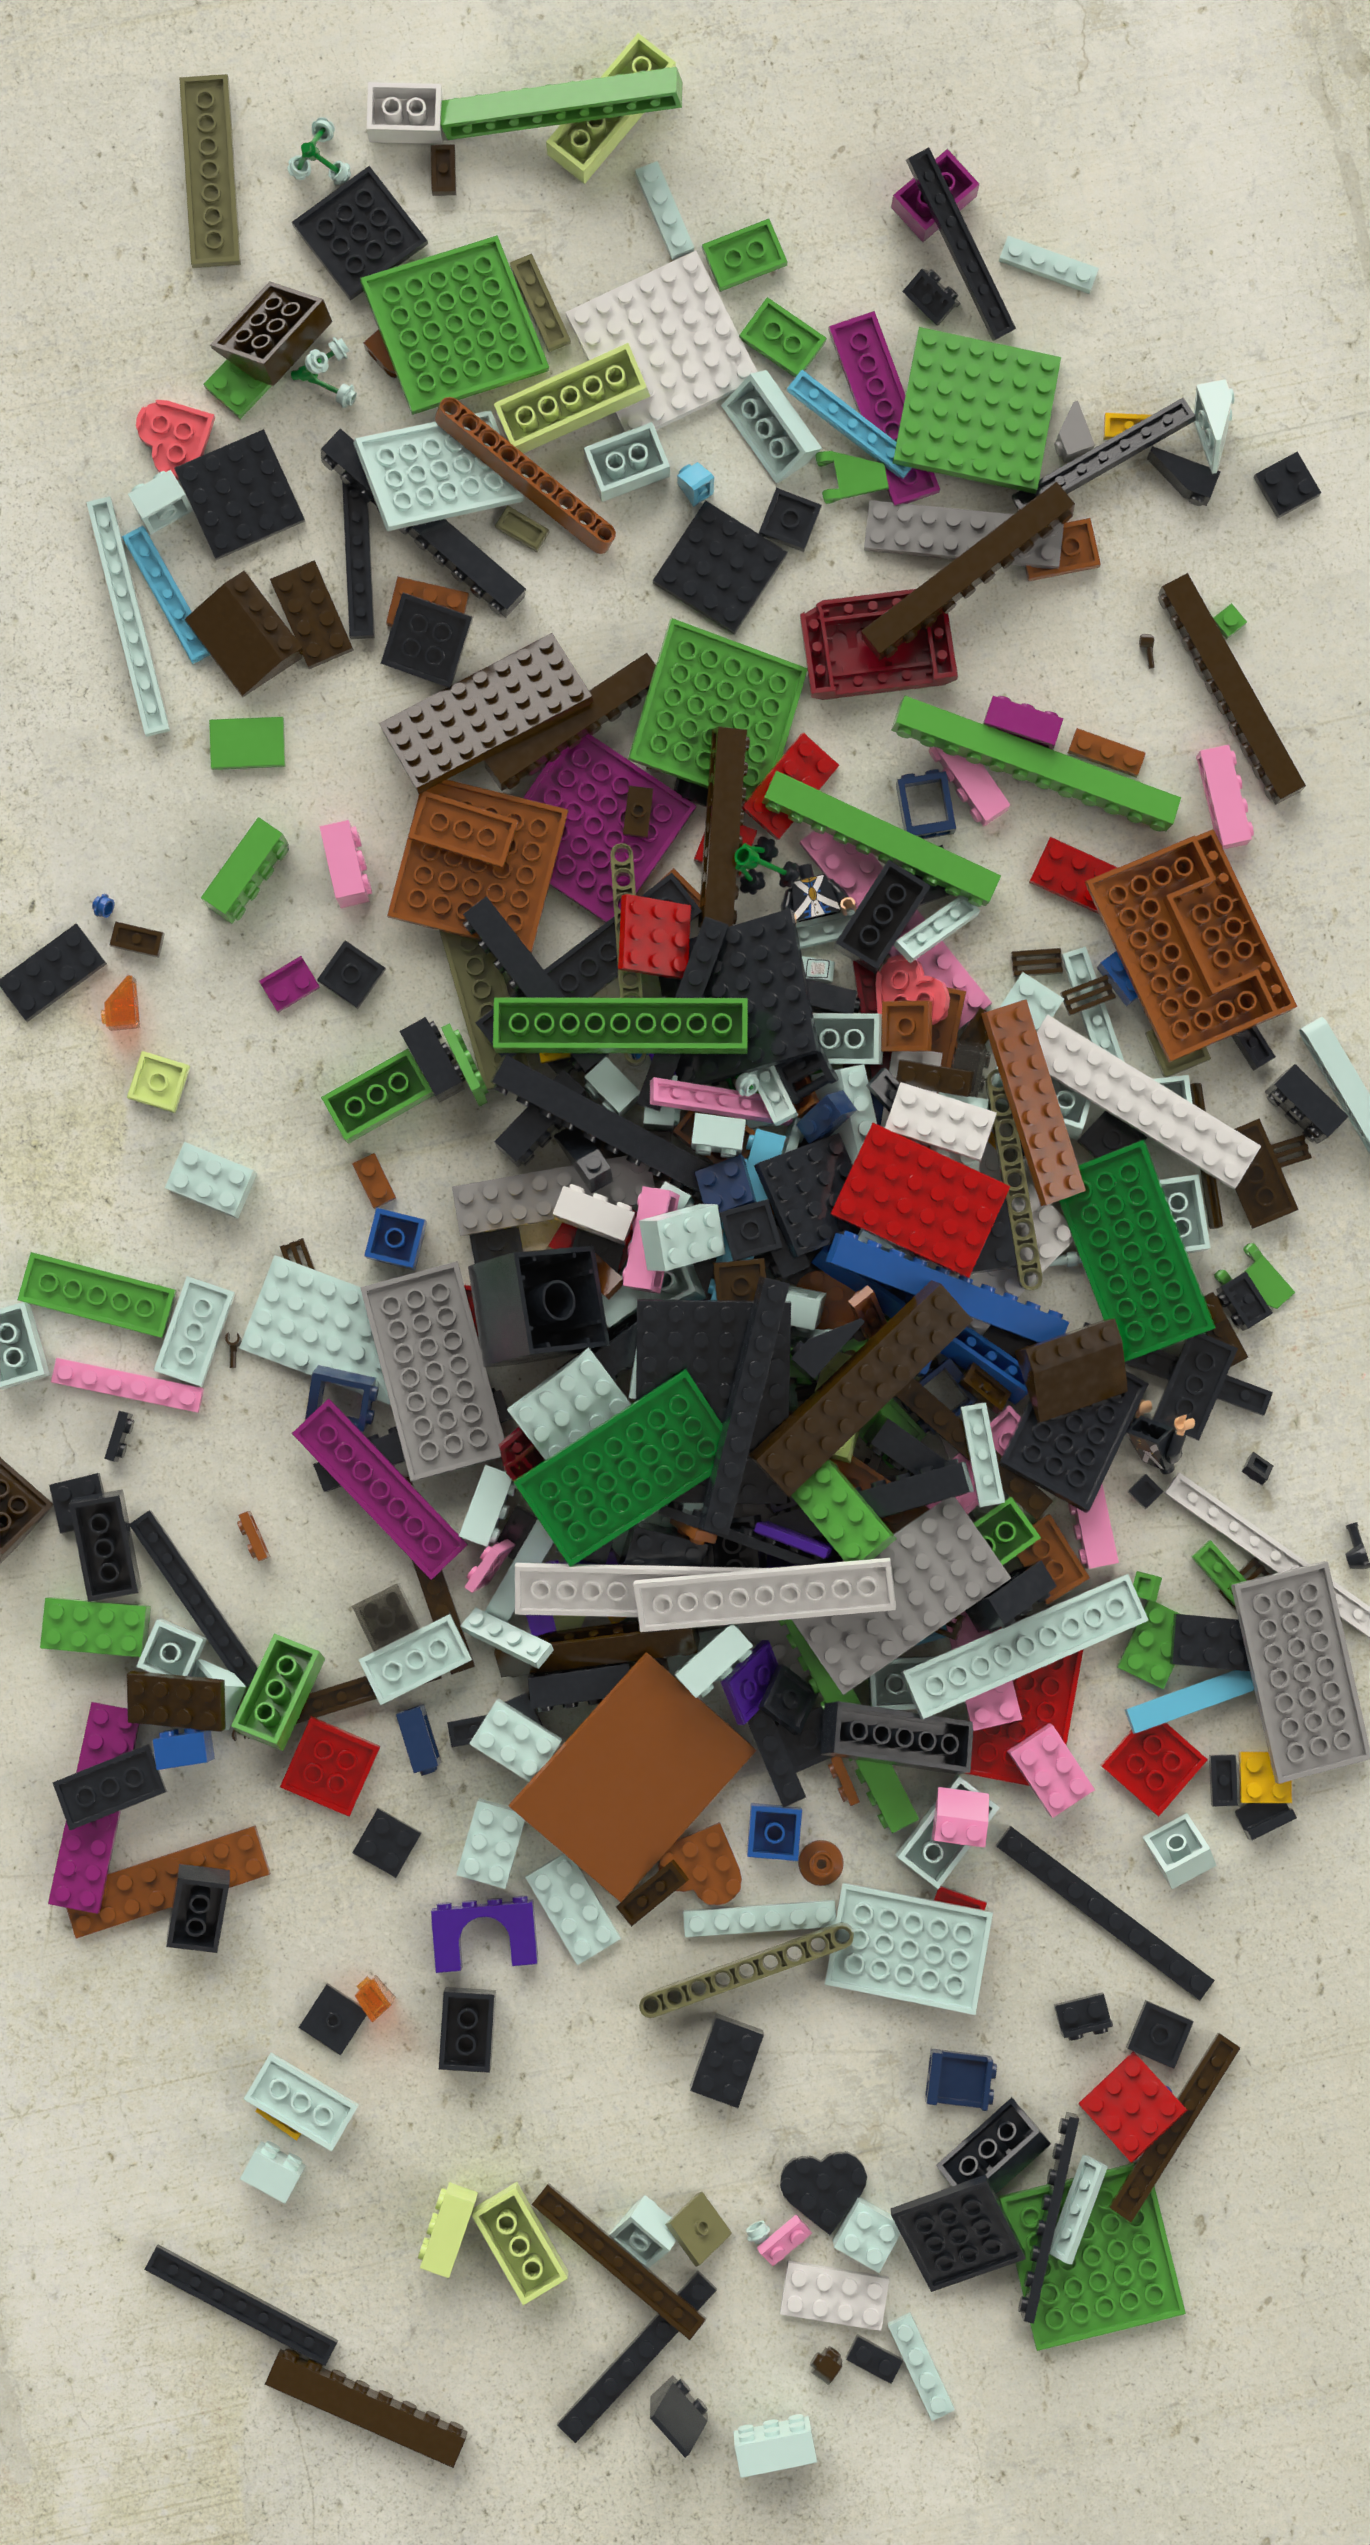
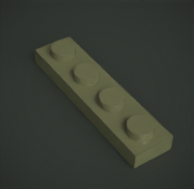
M532 253L510 262V268L548 353L571 344L570 337Z

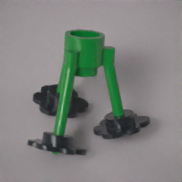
M764 836L758 839L757 845L749 846L744 843L735 853L736 869L744 875L740 878V891L744 894L749 892L751 895L757 893V890L763 889L766 885L763 879V872H757L754 869L758 865L779 873L781 878L779 885L782 888L786 886L792 887L794 881L799 878V865L791 861L786 862L783 868L771 864L772 858H776L779 851L775 847V840Z

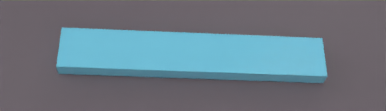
M801 370L788 386V393L875 460L883 463L896 476L904 479L911 470V467L892 464L896 441L805 371Z
M142 525L122 536L192 664L210 656L184 619L192 612L145 527Z
M1233 1670L1125 1709L1133 1734L1254 1691L1251 1672Z

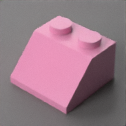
M938 1787L932 1839L939 1842L985 1848L988 1829L989 1794Z

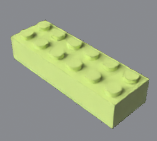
M637 33L600 78L618 74L658 70L666 67L672 68L676 67V62ZM644 113L561 124L546 141L547 155L585 184Z
M626 343L494 403V406L509 442L522 453H526L650 397V393L629 343Z

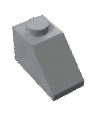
M1078 401L1073 402L1054 443L1056 453L1059 457L1062 456L1064 463L1080 457L1094 449L1095 446Z

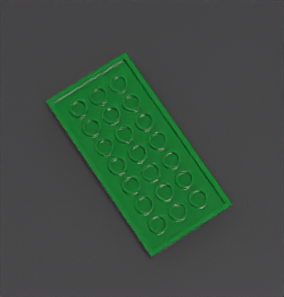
M1139 1141L1078 1165L1086 1191L1059 1200L1102 1317L1104 1320L1115 1318L1123 1342L1125 1362L1216 1329L1145 1141Z
M685 1369L514 1480V1484L571 1567L710 1477L723 1425Z

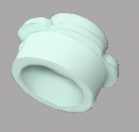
M758 2221L750 2225L746 2229L749 2236L747 2240L749 2242L754 2241L755 2244L763 2243L769 2238V2226H766L764 2221Z

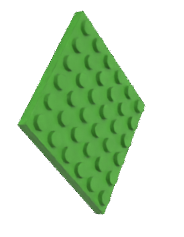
M498 235L365 276L360 280L412 415L439 407L441 401L446 397L461 400L549 371L548 362Z
M919 327L892 464L1036 494L1061 357Z
M671 618L628 760L708 788L712 730L718 726L746 729L747 737L750 738L749 750L745 752V761L748 762L747 775L744 776L743 786L746 787L745 802L783 755L807 674V668Z
M1136 2162L1106 2170L1073 2263L1067 2264L1049 2254L1034 2324L1030 2323L1037 2351L1186 2314L1155 2186L1132 2223L1109 2208L1110 2203ZM1074 2178L1066 2179L1056 2226ZM1049 2184L999 2196L1000 2203L1026 2254L1025 2260L1015 2263L1023 2297H1025L1027 2287L1024 2286L1025 2275L1027 2271H1031L1033 2261H1030L1031 2248L1033 2245H1037L1038 2236L1035 2235L1038 2220H1042L1044 2210H1041L1042 2198L1044 2194L1048 2195Z

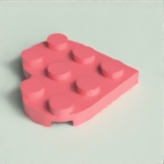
M155 400V403L141 408L137 415L136 428L141 441L152 448V458L157 471L167 472L171 470L175 478L179 480L174 468L204 455L215 416L214 414L171 401Z
M903 955L888 958L886 960L888 962L883 965L881 971H878L876 975L877 1014H882V1001L929 1000L932 1001V1025L946 1019L950 996L945 983L931 976H925L919 961L914 960L909 963Z

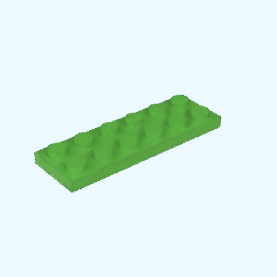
M31 1252L17 1300L164 1338L177 1290Z

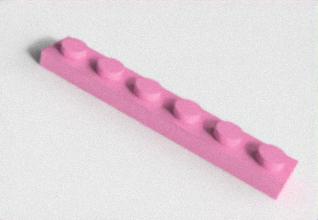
M655 1077L650 1080L651 1105L773 1123L760 1094L754 1093L747 1097L745 1095L741 1096L737 1090ZM793 1118L780 1125L789 1126L793 1122Z
M56 1358L51 1379L52 1383L197 1413L200 1411L204 1388L60 1358Z

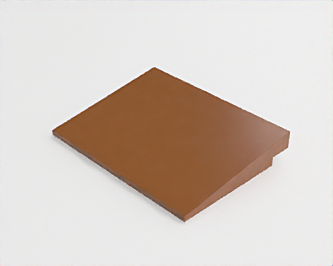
M1214 829L1198 836L1189 837L1085 882L1168 1062L1288 1013L1298 1007Z
M645 1652L514 1798L509 1807L617 1900L622 1902L757 1750L701 1699L695 1698L684 1684Z

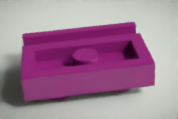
M302 956L259 980L278 1013L321 988Z

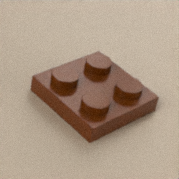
M882 1001L881 1051L931 1052L932 1001Z

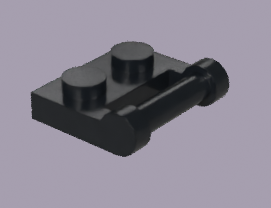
M819 1042L820 1053L774 1065L791 1101L795 1105L803 1102V1098L828 1083L833 1084L839 1080ZM822 1069L824 1075L799 1090L796 1089V1083Z

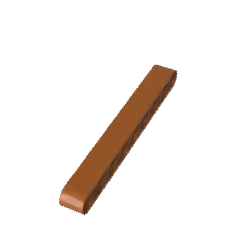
M446 397L441 401L435 415V421L440 428L593 552L603 554L609 550L616 537V531L611 524L457 399Z

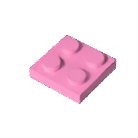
M506 1539L500 1543L496 1542L492 1547L488 1546L480 1556L482 1559L478 1567L474 1566L468 1573L466 1578L469 1581L465 1588L473 1593L488 1585L515 1544Z

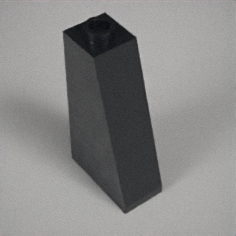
M806 979L812 1012L858 1013L861 999L856 998V990Z

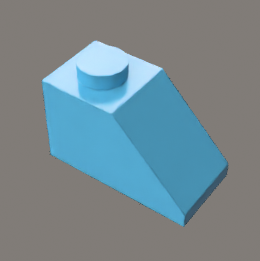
M697 462L692 466L688 464L679 471L677 484L693 507L714 494V476L700 463Z

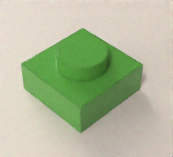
M1232 603L1213 618L1226 639L1247 623Z
M1137 1571L1133 1586L1138 1597L1156 1602L1162 1577Z

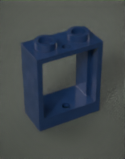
M939 769L926 771L925 775L915 776L914 773L902 775L901 779H897L896 790L903 829L922 839L955 833L956 823L946 771L939 772ZM940 782L946 821L912 826L905 788Z
M946 1358L918 1380V1382L924 1386L944 1370L966 1398L951 1410L958 1416L961 1414L960 1407L972 1405L978 1399L958 1384L963 1374L951 1358ZM901 1402V1404L907 1410V1412L911 1414L913 1411H911L904 1403ZM919 1418L916 1423L923 1429L925 1434L929 1431L930 1434L935 1435L936 1432Z
M318 1365L312 1372L305 1419L322 1405L325 1383H335L364 1390L360 1417L347 1416L361 1432H364L368 1425H372L375 1410H371L372 1402L376 1401L379 1387L375 1386L376 1378Z
M422 1704L400 1711L396 1714L413 1773L420 1772L421 1776L435 1772L437 1766L442 1761L425 1705Z

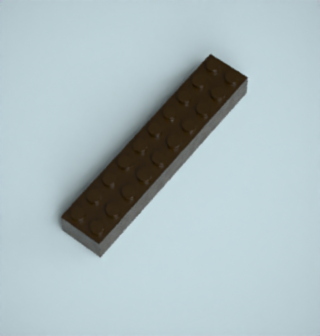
M931 1280L749 1454V1457L780 1491L790 1497L973 1321L972 1318L941 1283Z

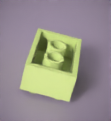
M449 2182L447 2189H441L435 2206L439 2213H433L426 2234L431 2235L430 2239L424 2238L418 2255V2259L422 2260L421 2269L446 2278L450 2277L478 2192Z

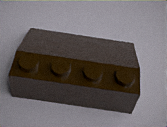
M269 281L210 346L214 351L255 380L274 386L333 321L324 299Z
M245 570L225 582L184 619L242 698L303 658V647Z
M1115 1318L1102 1320L1015 1351L1038 1423L1128 1391L1123 1342Z
M1 1457L0 1564L19 1546L54 1506L48 1498Z

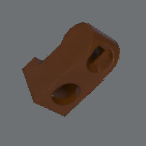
M378 329L363 342L365 350L388 376L397 378Z

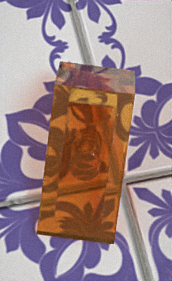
M128 975L104 1002L105 1010H101L103 1025L106 1024L110 1031L140 1028L137 983L132 975Z
M377 1975L371 1979L366 1976L356 1986L359 1990L354 1995L372 2023L392 2005L396 1998Z

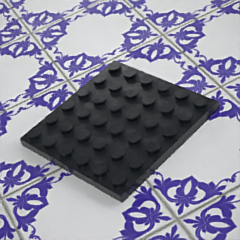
M789 908L728 927L702 998H748L747 1054H681L675 1071L677 1081L708 1085L739 1076L743 1073H750L820 1053L794 911ZM697 937L689 939V958ZM659 976L662 998H675L681 980Z

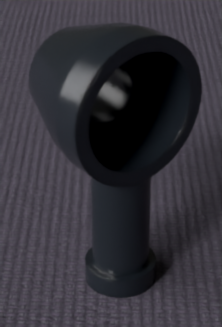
M1358 1522L1348 1524L1346 1529L1349 1531L1354 1547L1345 1553L1349 1568L1368 1569L1370 1568V1562L1358 1529Z

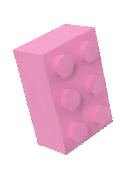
M349 820L319 826L335 898L340 908L370 902L368 895L372 894V888L367 874H363V871L367 870L362 851H358L357 848L362 845L356 826L352 827Z
M1050 1723L1007 1751L1052 1818L1095 1790L1054 1726Z

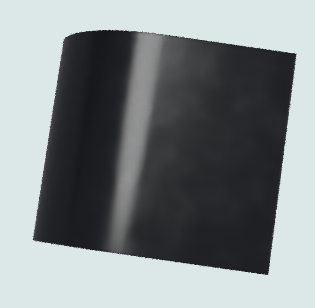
M594 1246L513 1252L468 1266L484 1367L524 1364L581 1353L588 1347L590 1350L610 1346Z

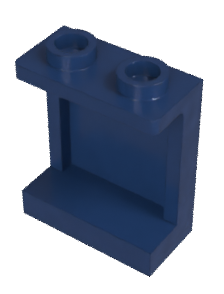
M930 2048L925 2091L926 2104L937 2105V2103L981 2108L982 2111H988V2105H992L994 2099V2089H990L991 2079L996 2078L997 2064L993 2063L992 2057L988 2055Z

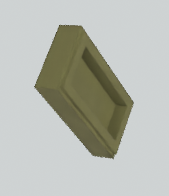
M508 505L495 524L496 529L535 552H538L550 532L548 528Z

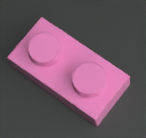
M795 2215L760 2244L757 2249L774 2266L783 2260L794 2248L803 2243L812 2232Z

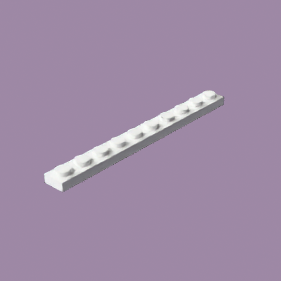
M1180 1472L1177 1473L1164 1494L1276 1573L1310 1565ZM1332 1580L1341 1619L1370 1638V1606Z

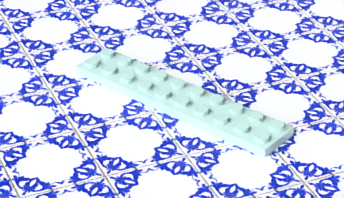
M1126 1574L1015 1622L1004 1629L1001 1628L902 1671L901 1674L920 1718L925 1719L1148 1621V1618L1129 1575Z

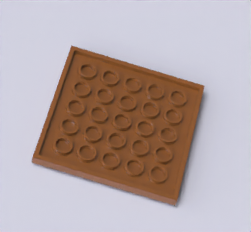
M445 780L426 790L439 796L518 820L519 823L503 869L407 838L387 917L481 941L476 933L471 935L464 927L465 919L463 914L487 896L532 954L569 812L568 809L451 780ZM420 793L419 796H418V800H417L415 812H414V815H413L412 823H413V820H414V817H415V814H416V811H417V808H418V805H419V802H420L422 793Z

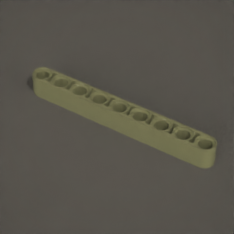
M623 843L616 844L612 848L610 855L617 961L619 960L621 910L618 908V905L621 902L622 895H636L633 852L630 846ZM618 852H625L629 858L625 862H619L615 859V855ZM621 876H626L630 879L629 885L625 887L619 886L616 881ZM618 970L620 998H643L641 973ZM628 974H632L637 978V982L631 986L626 985L623 982V978ZM624 1053V1059L628 1065L637 1067L646 1060V1053H642V1056L637 1060H632L628 1053Z
M995 1069L987 1075L985 1084L990 1111L997 1113L993 1124V1133L1001 1181L1009 1185L1007 1178L1011 1173H1016L1020 1177V1184L1017 1187L1011 1186L1006 1195L1017 1263V1278L1019 1285L1023 1289L1035 1290L1041 1286L1043 1277L1020 1137L1004 1086L996 1088L991 1083L993 1075H1000L999 1070ZM998 1099H1004L1008 1103L1006 1112L1001 1113L996 1110L995 1103ZM1002 1124L1011 1126L1012 1134L1010 1137H1003L1000 1134L999 1128ZM1007 1148H1011L1016 1152L1014 1162H1007L1004 1159L1003 1153ZM1014 1198H1020L1024 1201V1209L1021 1212H1016L1012 1209L1011 1203ZM1020 1222L1025 1223L1029 1228L1028 1234L1024 1237L1018 1236L1015 1231L1017 1224ZM1024 1247L1030 1248L1033 1253L1032 1259L1027 1262L1020 1258V1251ZM1028 1272H1033L1037 1277L1036 1283L1031 1287L1024 1283V1276Z
M837 1923L649 1991L640 2001V2012L647 2018H655L845 1949L853 1942L854 1931L848 1923ZM839 1929L848 1931L849 1939L844 1942L837 1940L835 1937L836 1931ZM815 1938L823 1939L826 1944L825 1948L815 1950L811 1945L812 1940ZM790 1947H798L802 1953L801 1957L798 1959L789 1957L787 1950ZM767 1955L776 1957L778 1964L775 1967L770 1968L765 1965L764 1958ZM749 1964L753 1967L754 1973L751 1976H744L740 1972V1966ZM726 1973L730 1978V1982L726 1985L719 1984L716 1980L717 1974ZM696 1981L703 1982L706 1986V1991L700 1994L696 1993L693 1990L692 1984ZM671 1990H678L682 1995V2000L673 2002L669 1998V1992ZM650 1998L656 2000L658 2009L654 2011L647 2009L645 2000Z

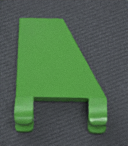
M834 451L818 452L815 455L819 467L833 462L835 465L839 489H827L822 492L825 504L889 489L883 463Z
M1249 1243L1243 1248V1251L1254 1263L1245 1271L1268 1306L1278 1309L1295 1291L1263 1256L1259 1248L1254 1243ZM1220 1269L1214 1274L1215 1279L1221 1285L1232 1280L1224 1269Z

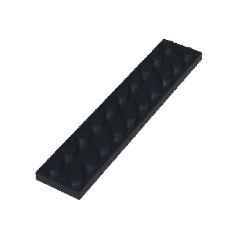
M670 873L641 895V897L691 905L690 922L702 913V910L673 873ZM615 916L544 969L565 998H592L619 977ZM514 992L508 998H525V996L521 992L518 994ZM494 1008L475 1022L492 1046ZM498 1053V1054L501 1056V1058H502L504 1055H508V1056H510L511 1058H513V1057L516 1056L518 1053Z

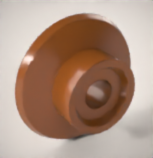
M817 1840L803 1848L799 1856L798 1865L800 1873L806 1881L813 1885L826 1886L839 1878L843 1870L844 1860L841 1851L836 1845L829 1841ZM820 1859L826 1861V1865L823 1868L817 1867V1862Z

